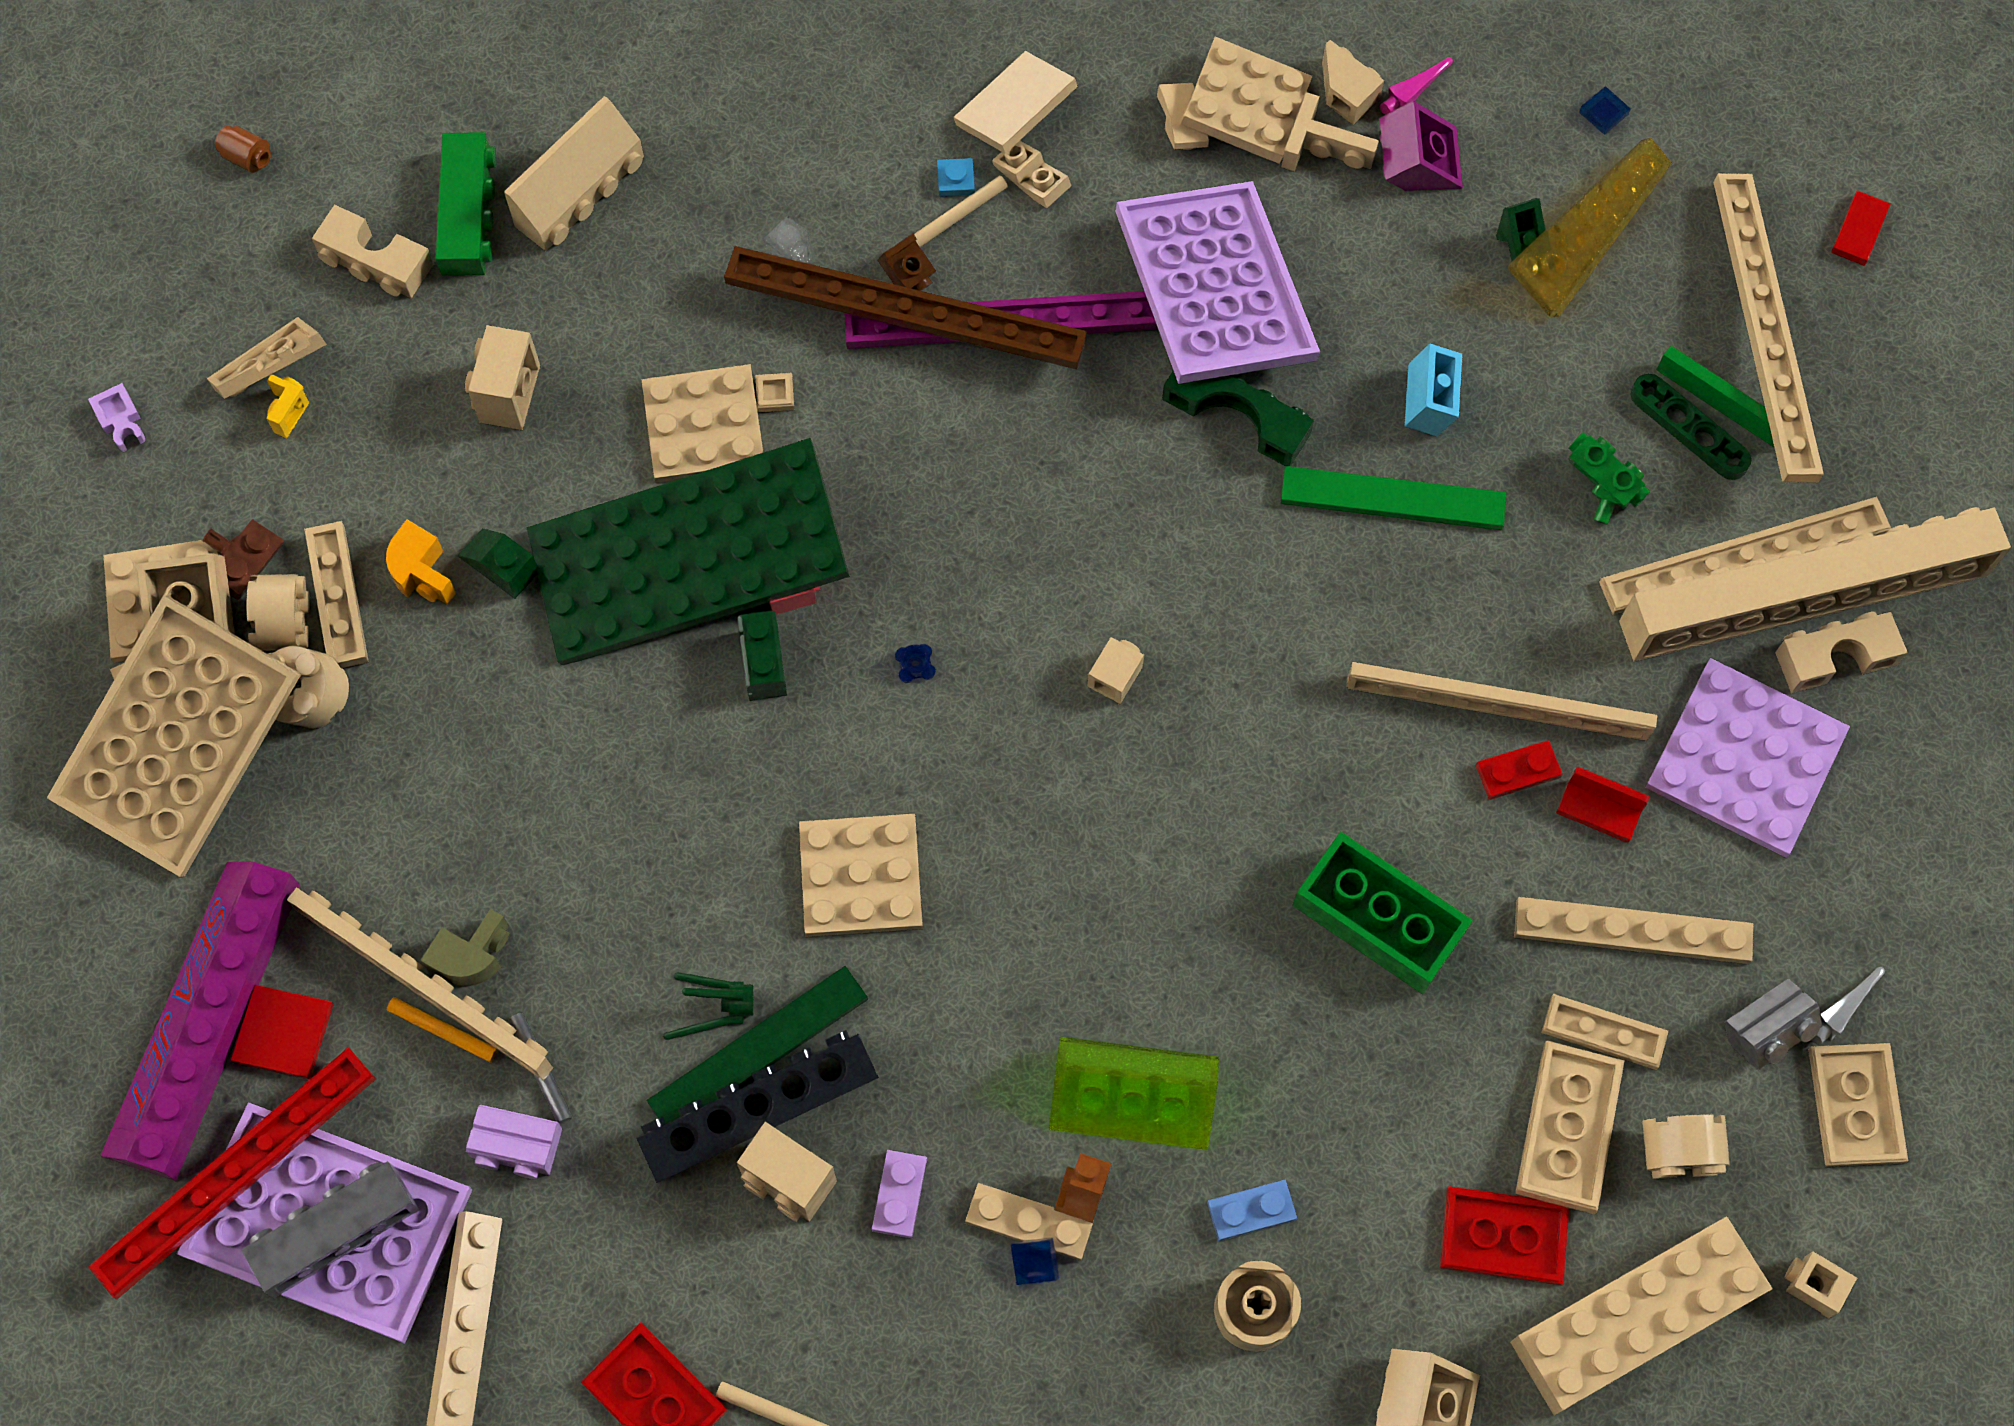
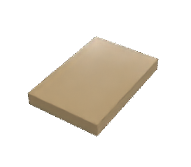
M1025 51L954 116V120L961 129L1006 154L1075 90L1077 83L1071 75Z
M1890 1043L1810 1047L1808 1050L1825 1167L1907 1163L1908 1155Z

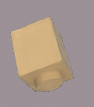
M1111 637L1088 674L1087 686L1121 704L1143 667L1144 654L1140 653L1139 648L1133 643L1126 640L1119 642Z

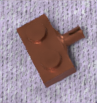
M252 519L240 535L232 538L230 541L211 528L204 536L202 542H205L220 552L222 556H225L229 593L239 601L247 591L248 581H251L250 575H260L283 545L284 540Z

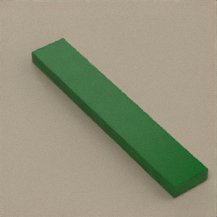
M1285 466L1280 504L1502 530L1505 519L1506 492Z

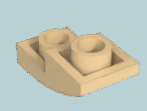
M1193 83L1160 84L1158 86L1157 98L1166 115L1164 129L1174 149L1191 150L1193 148L1208 147L1209 144L1207 134L1181 124L1194 91Z
M1022 141L1014 145L1006 154L1001 152L992 160L993 165L1045 208H1048L1071 187L1067 175L1044 163L1041 152Z

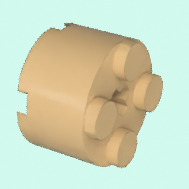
M298 574L250 575L251 581H248L247 621H250L251 628H255V633H248L249 644L261 651H277L288 646L308 648L309 628L305 626L304 613L310 612L309 591H306L305 576H299Z
M288 646L274 653H268L269 656L301 674L275 720L306 728H319L330 723V719L337 711H342L347 702L349 683L344 669L339 667L333 657L299 646Z
M1685 1115L1667 1117V1122H1656L1655 1118L1642 1121L1647 1170L1652 1171L1653 1179L1677 1178V1176L1685 1175V1169H1692L1693 1177L1717 1176L1718 1174L1726 1173V1166L1730 1165L1725 1115L1717 1117L1713 1115Z
M1266 1261L1246 1262L1231 1271L1223 1280L1214 1302L1215 1320L1223 1337L1238 1348L1255 1352L1269 1350L1282 1343L1297 1323L1301 1310L1300 1293L1295 1283L1278 1265ZM1253 1298H1259L1260 1305L1267 1307V1309H1263L1260 1315L1254 1314L1253 1308L1247 1306L1251 1304Z

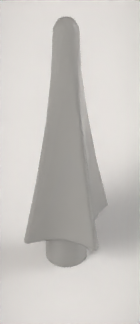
M1877 967L1855 989L1820 1013L1822 1027L1812 1039L1813 1042L1821 1045L1827 1038L1832 1041L1836 1034L1842 1033L1864 997L1884 975L1885 969L1883 967Z

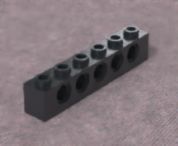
M844 1030L825 1039L828 1047L813 1053L811 1048L808 1047L789 1056L791 1064L776 1071L774 1064L751 1074L754 1082L739 1088L736 1081L715 1091L718 1099L702 1105L701 1100L698 1099L679 1108L680 1117L666 1123L662 1116L641 1126L643 1134L637 1136L636 1139L656 1183L755 1137L764 1122L776 1127L879 1078L859 1034L849 1036L847 1030ZM827 1057L836 1059L840 1065L839 1075L831 1081L823 1080L818 1073L820 1062ZM798 1075L802 1079L804 1088L798 1097L788 1098L783 1094L781 1084L785 1077ZM753 1092H760L767 1099V1107L760 1115H751L747 1113L744 1107L746 1097ZM718 1109L728 1112L731 1119L728 1129L721 1133L711 1131L707 1125L710 1113ZM686 1127L692 1131L694 1141L688 1149L678 1150L671 1145L670 1135L676 1128Z

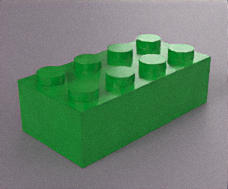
M1341 831L1299 888L1292 904L1293 907L1422 995L1459 944L1473 921Z

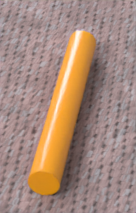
M393 997L388 1003V1012L492 1063L498 1052V1049L396 997Z

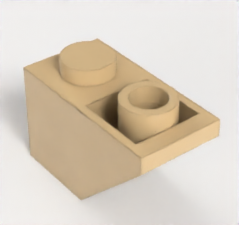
M1329 40L1325 45L1322 60L1326 105L1354 125L1380 99L1384 80L1373 68L1366 67L1355 59L1348 49L1339 47Z

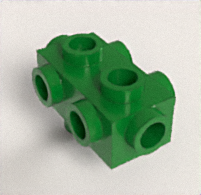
M1582 432L1569 446L1568 449L1573 453L1569 456L1568 461L1595 484L1591 492L1598 499H1601L1593 519L1594 521L1608 525L1615 505L1620 506L1623 510L1629 504L1636 508L1650 493V490L1645 487L1646 484L1641 480L1644 474L1631 462L1627 461L1625 464H1622L1613 456L1616 449L1603 437L1600 436L1595 440L1590 434L1587 435Z

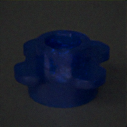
M926 644L910 645L906 648L901 647L896 651L895 659L900 663L901 669L898 676L902 682L910 683L913 679L917 678L930 680L935 676L936 669L931 665L930 660L932 655L930 646ZM918 661L919 665L913 666L912 662Z

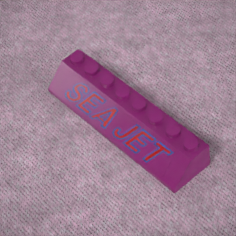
M256 862L226 863L102 1150L101 1157L173 1181L177 1180L242 1026L254 986L259 985L291 910L292 905L287 899L296 887L300 888L299 883L291 873Z

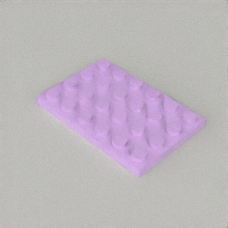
M1253 181L1117 202L1115 212L1178 384L1318 360L1320 350Z
M248 1102L227 1149L272 1111ZM317 1129L180 1246L177 1254L261 1288L241 1249L250 1244L249 1240L252 1236L264 1229L272 1228L274 1230L287 1222L286 1217L298 1208L304 1206L311 1208L324 1200L323 1195L331 1188L340 1184H345V1186L360 1178L359 1173L369 1165L376 1162L384 1164L389 1161L396 1168L419 1211L285 1291L281 1296L405 1344L456 1229L458 1213L463 1212L472 1189L469 1186Z

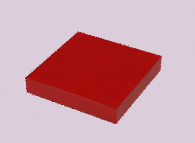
M255 985L231 1061L234 1064L310 1080L334 1004L323 999Z

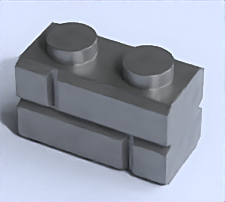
M1790 979L1785 980L1725 1021L1728 1042L1741 1056L1744 1055L1745 1059L1757 1070L1768 1063L1775 1064L1780 1062L1790 1048L1800 1041L1808 1042L1812 1040L1822 1027L1820 1008L1817 1002L1805 992L1802 993L1801 989Z

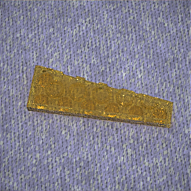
M1652 138L1641 140L1508 265L1507 269L1549 317L1553 318L1561 315L1672 164Z

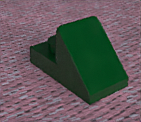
M1540 198L1505 207L1496 238L1497 240L1508 242L1514 276L1521 279L1552 269Z

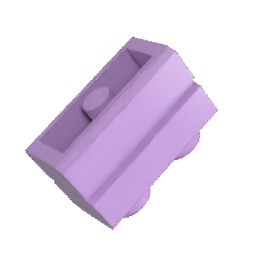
M479 1105L466 1152L471 1158L475 1159L474 1164L478 1167L498 1170L499 1164L514 1167L513 1173L518 1176L537 1179L538 1173L550 1175L562 1127L556 1121Z

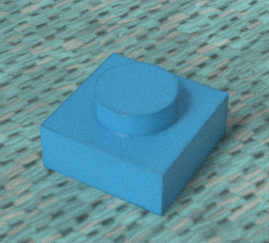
M973 158L937 160L939 197L965 196L975 193Z

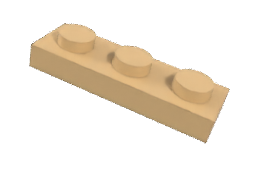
M980 1183L977 1184L965 1220V1224L1079 1261L1082 1260L1093 1225L1091 1222L1055 1211L1054 1207Z

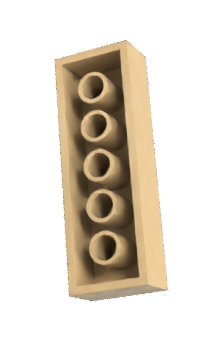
M1726 1216L1523 1332L1510 1343L1555 1416L1773 1288Z

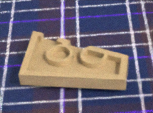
M297 317L208 377L207 380L224 399L229 396H237L245 391L248 386L327 344L316 330Z

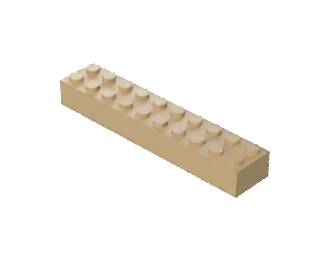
M1974 507L1959 513L1956 517L1945 519L1944 516H1936L1924 521L1922 525L1909 528L1907 524L1891 528L1885 534L1873 536L1872 533H1865L1853 538L1850 542L1839 545L1835 541L1827 542L1818 546L1814 551L1802 553L1801 550H1794L1783 554L1779 559L1768 562L1765 559H1756L1739 569L1730 570L1728 567H1722L1711 571L1705 577L1694 579L1693 576H1685L1676 579L1671 585L1659 588L1655 584L1647 585L1634 593L1619 622L1633 661H1638L1987 577L2008 553L2011 546L1995 507L1982 511L1978 507Z

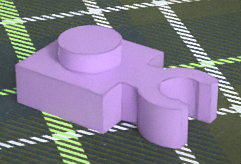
M123 383L88 399L106 434L113 432V440L122 452L127 451L124 439L128 435L133 434L140 443L145 442L143 432L137 424L133 423L141 418Z

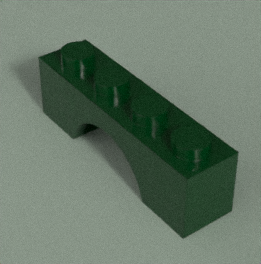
M1173 370L1164 383L1162 400L1193 417L1212 407H1229L1245 414L1257 430V451L1283 466H1291L1311 435L1314 419L1310 418L1304 410L1295 406L1290 407L1280 402L1267 390H1258L1245 383L1243 378L1237 374L1178 384Z

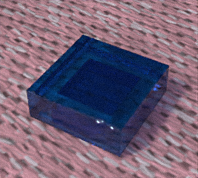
M1605 86L1581 106L1579 113L1605 135L1629 115L1631 108Z
M1053 1237L1015 1241L1010 1244L1016 1285L1051 1282L1059 1279Z

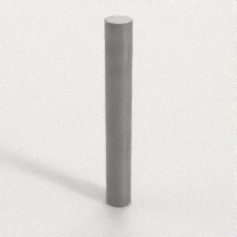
M523 1013L515 1014L508 1019L509 1024L517 1030L515 1036L519 1040L526 1043L530 1038L536 1042ZM551 1072L544 1081L534 1075L556 1122L561 1125L571 1120L573 1117Z

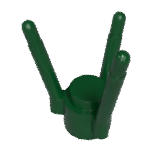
M675 973L674 978L676 980L721 989L683 988L682 994L684 996L721 999V1012H729V1016L664 1033L663 1038L670 1040L729 1024H743V1016H753V984H744V981H725L693 974Z

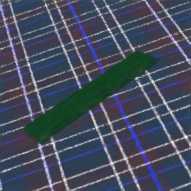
M844 966L646 1101L658 1118L663 1116L666 1123L680 1117L678 1109L695 1100L700 1099L702 1105L718 1099L715 1091L736 1081L739 1087L753 1079L751 1074L775 1064L866 1002L868 996L848 968Z

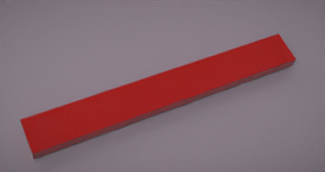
M349 1047L346 1048L89 1265L88 1268L110 1295L118 1299L374 1082L376 1078Z

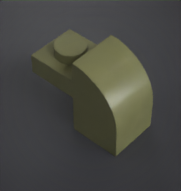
M490 909L469 942L442 927L420 961L426 970L437 974L451 984L472 986L485 982L501 968L496 957L491 954L493 951L499 952L506 944L509 937V931H507L509 925L504 916Z

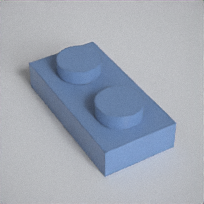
M1286 1179L1211 1199L1207 1202L1218 1242L1297 1220Z

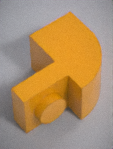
M408 519L403 523L388 545L386 552L388 570L396 586L406 597H409L416 588V591L428 601L435 602L436 599H439L448 605L456 594L451 580L431 568L443 553L441 544L436 536Z

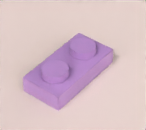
M887 1150L872 1232L912 1239L927 1157Z

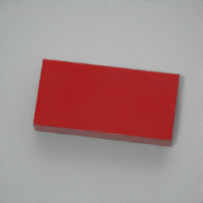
M1857 190L1831 253L1865 266L1891 203Z

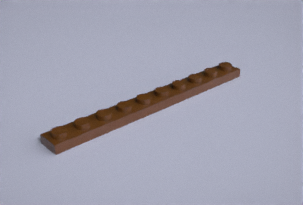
M734 246L724 275L725 284L1076 370L1086 341L1087 331L738 246Z

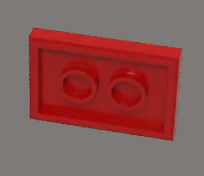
M1448 1186L1446 1191L1440 1268L1562 1286L1564 1284L1569 1208L1530 1197Z
M642 1322L581 1381L592 1395L623 1426H714L728 1411Z

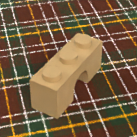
M334 204L312 237L318 257L329 266L337 267L340 264L348 268L349 272L361 281L367 282L371 279L380 283L381 288L390 295L397 297L401 293L412 298L434 265L428 248L396 234L387 247L377 251L367 250L365 246L372 234L366 219Z
M1868 612L1855 618L1854 622L1841 624L1840 621L1830 622L1820 627L1819 631L1808 634L1804 630L1793 632L1783 638L1784 641L1775 652L1791 693L1827 684L1836 673L1831 659L1832 652L1839 651L1851 655L1858 663L1862 674L1896 666L1908 653L1891 612L1877 615L1876 612Z

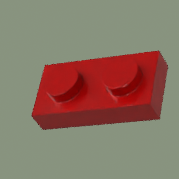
M1549 740L1478 761L1475 765L1489 800L1560 779L1563 775Z

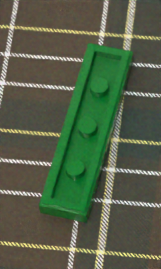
M1670 346L1656 369L1658 372L1774 447L1765 406L1675 347Z

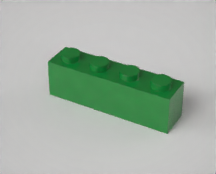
M485 132L442 133L436 262L441 276L485 275V262L492 261L491 241H486L487 231L493 230L494 223L492 209H488V199H494L495 197L494 179L489 177L490 168H496V150L494 146H489Z

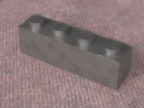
M389 1161L384 1164L381 1162L371 1164L359 1173L360 1178L347 1186L340 1184L331 1188L323 1195L324 1200L311 1208L308 1206L298 1208L286 1217L287 1222L274 1230L272 1228L264 1229L252 1236L249 1240L250 1244L241 1249L264 1293L272 1298H276L419 1211L396 1168Z

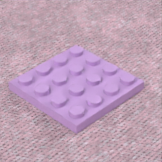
M1710 658L1645 788L1787 858L1795 845L1850 726Z

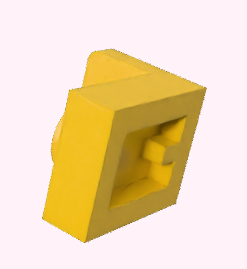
M271 374L267 382L273 394L279 398L274 399L270 404L266 419L275 434L287 439L307 408L309 401L303 391V386L299 382L287 376L281 379Z

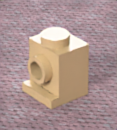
M1813 1251L1806 1255L1803 1260L1796 1257L1785 1274V1279L1790 1281L1786 1292L1821 1312L1823 1316L1829 1319L1840 1312L1857 1277ZM1809 1278H1815L1819 1281V1291L1807 1285Z

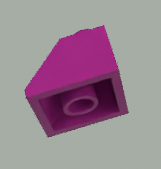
M1415 101L1380 117V142L1383 149V173L1386 181L1404 191L1463 188L1457 128L1455 125Z

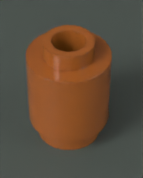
M225 126L216 137L215 148L220 152L221 157L251 173L265 168L270 161L271 152L268 141L239 126Z

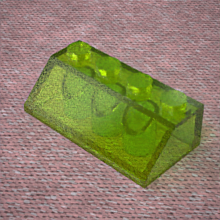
M1060 1036L1049 1130L1208 1150L1218 1086L1219 1056Z

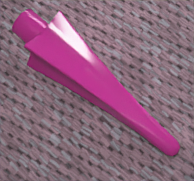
M1448 57L1426 71L1389 87V97L1380 105L1382 113L1386 115L1415 101L1453 63V59Z

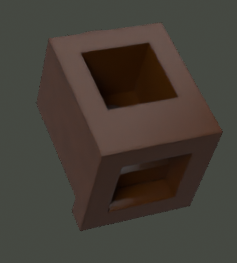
M912 233L884 252L877 261L894 285L922 291L933 283L929 277L936 270L916 242L917 238ZM907 260L912 261L917 269L916 271L908 270L906 267Z

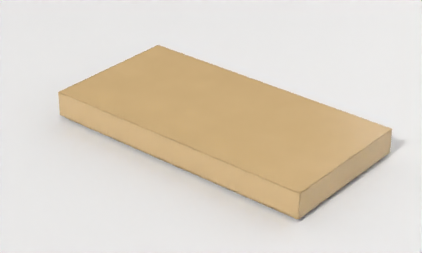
M1550 1041L1544 1043L1515 1194L1596 1214L1599 1207L1624 1060Z

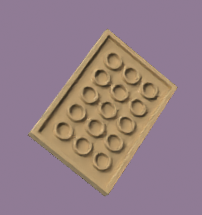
M163 595L48 794L47 799L177 876L183 877L188 872L301 674L178 601Z

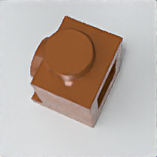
M1080 1153L1076 1167L1068 1166L1054 1210L1093 1223L1112 1163Z

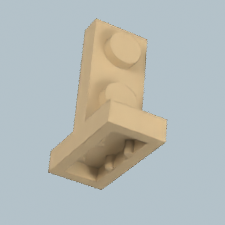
M1306 92L1284 150L1281 167L1295 171L1304 148L1310 150L1313 155L1319 158L1330 156L1343 160L1346 165L1352 168L1359 169L1365 167L1371 169L1379 140L1314 121L1320 96Z

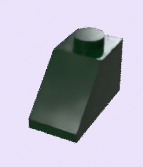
M482 528L458 554L460 559L514 599L537 575L536 569L538 566L534 556L503 533Z

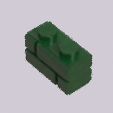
M765 611L737 616L749 701L787 696L776 612Z

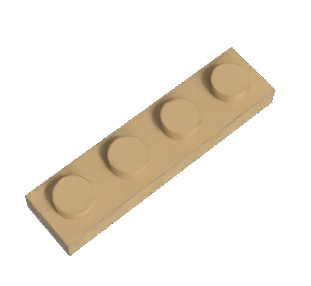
M342 521L306 528L304 530L326 654L333 657L340 668L367 663L369 661L345 527Z

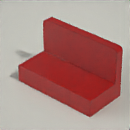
M1576 767L1568 781L1556 814L1629 843L1641 812L1646 807L1650 797L1598 774Z

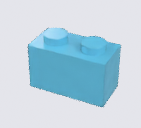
M1429 344L1409 363L1405 427L1438 436L1459 417L1461 353Z

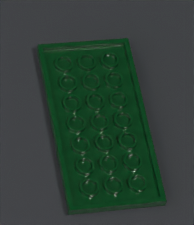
M811 438L526 527L532 554L538 566L536 571L557 662L561 666L589 659L850 577Z

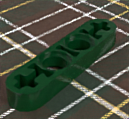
M1648 373L1636 379L1630 395L1637 407L1720 476L1736 480L1745 475L1751 465L1752 458L1750 452L1659 376ZM1651 386L1655 389L1653 395L1650 394L1645 397L1641 394L1643 388L1648 389ZM1666 397L1668 400L1665 401L1661 409H1658L1659 401L1662 402L1663 398ZM1672 408L1679 409L1685 414L1686 420L1681 423H1675L1667 417L1666 412ZM1701 431L1709 433L1713 437L1714 444L1711 446L1698 444L1695 434ZM1722 443L1725 447L1716 457L1713 453L1717 451ZM1736 456L1740 459L1738 465L1735 464L1729 467L1726 464L1728 458L1732 459Z

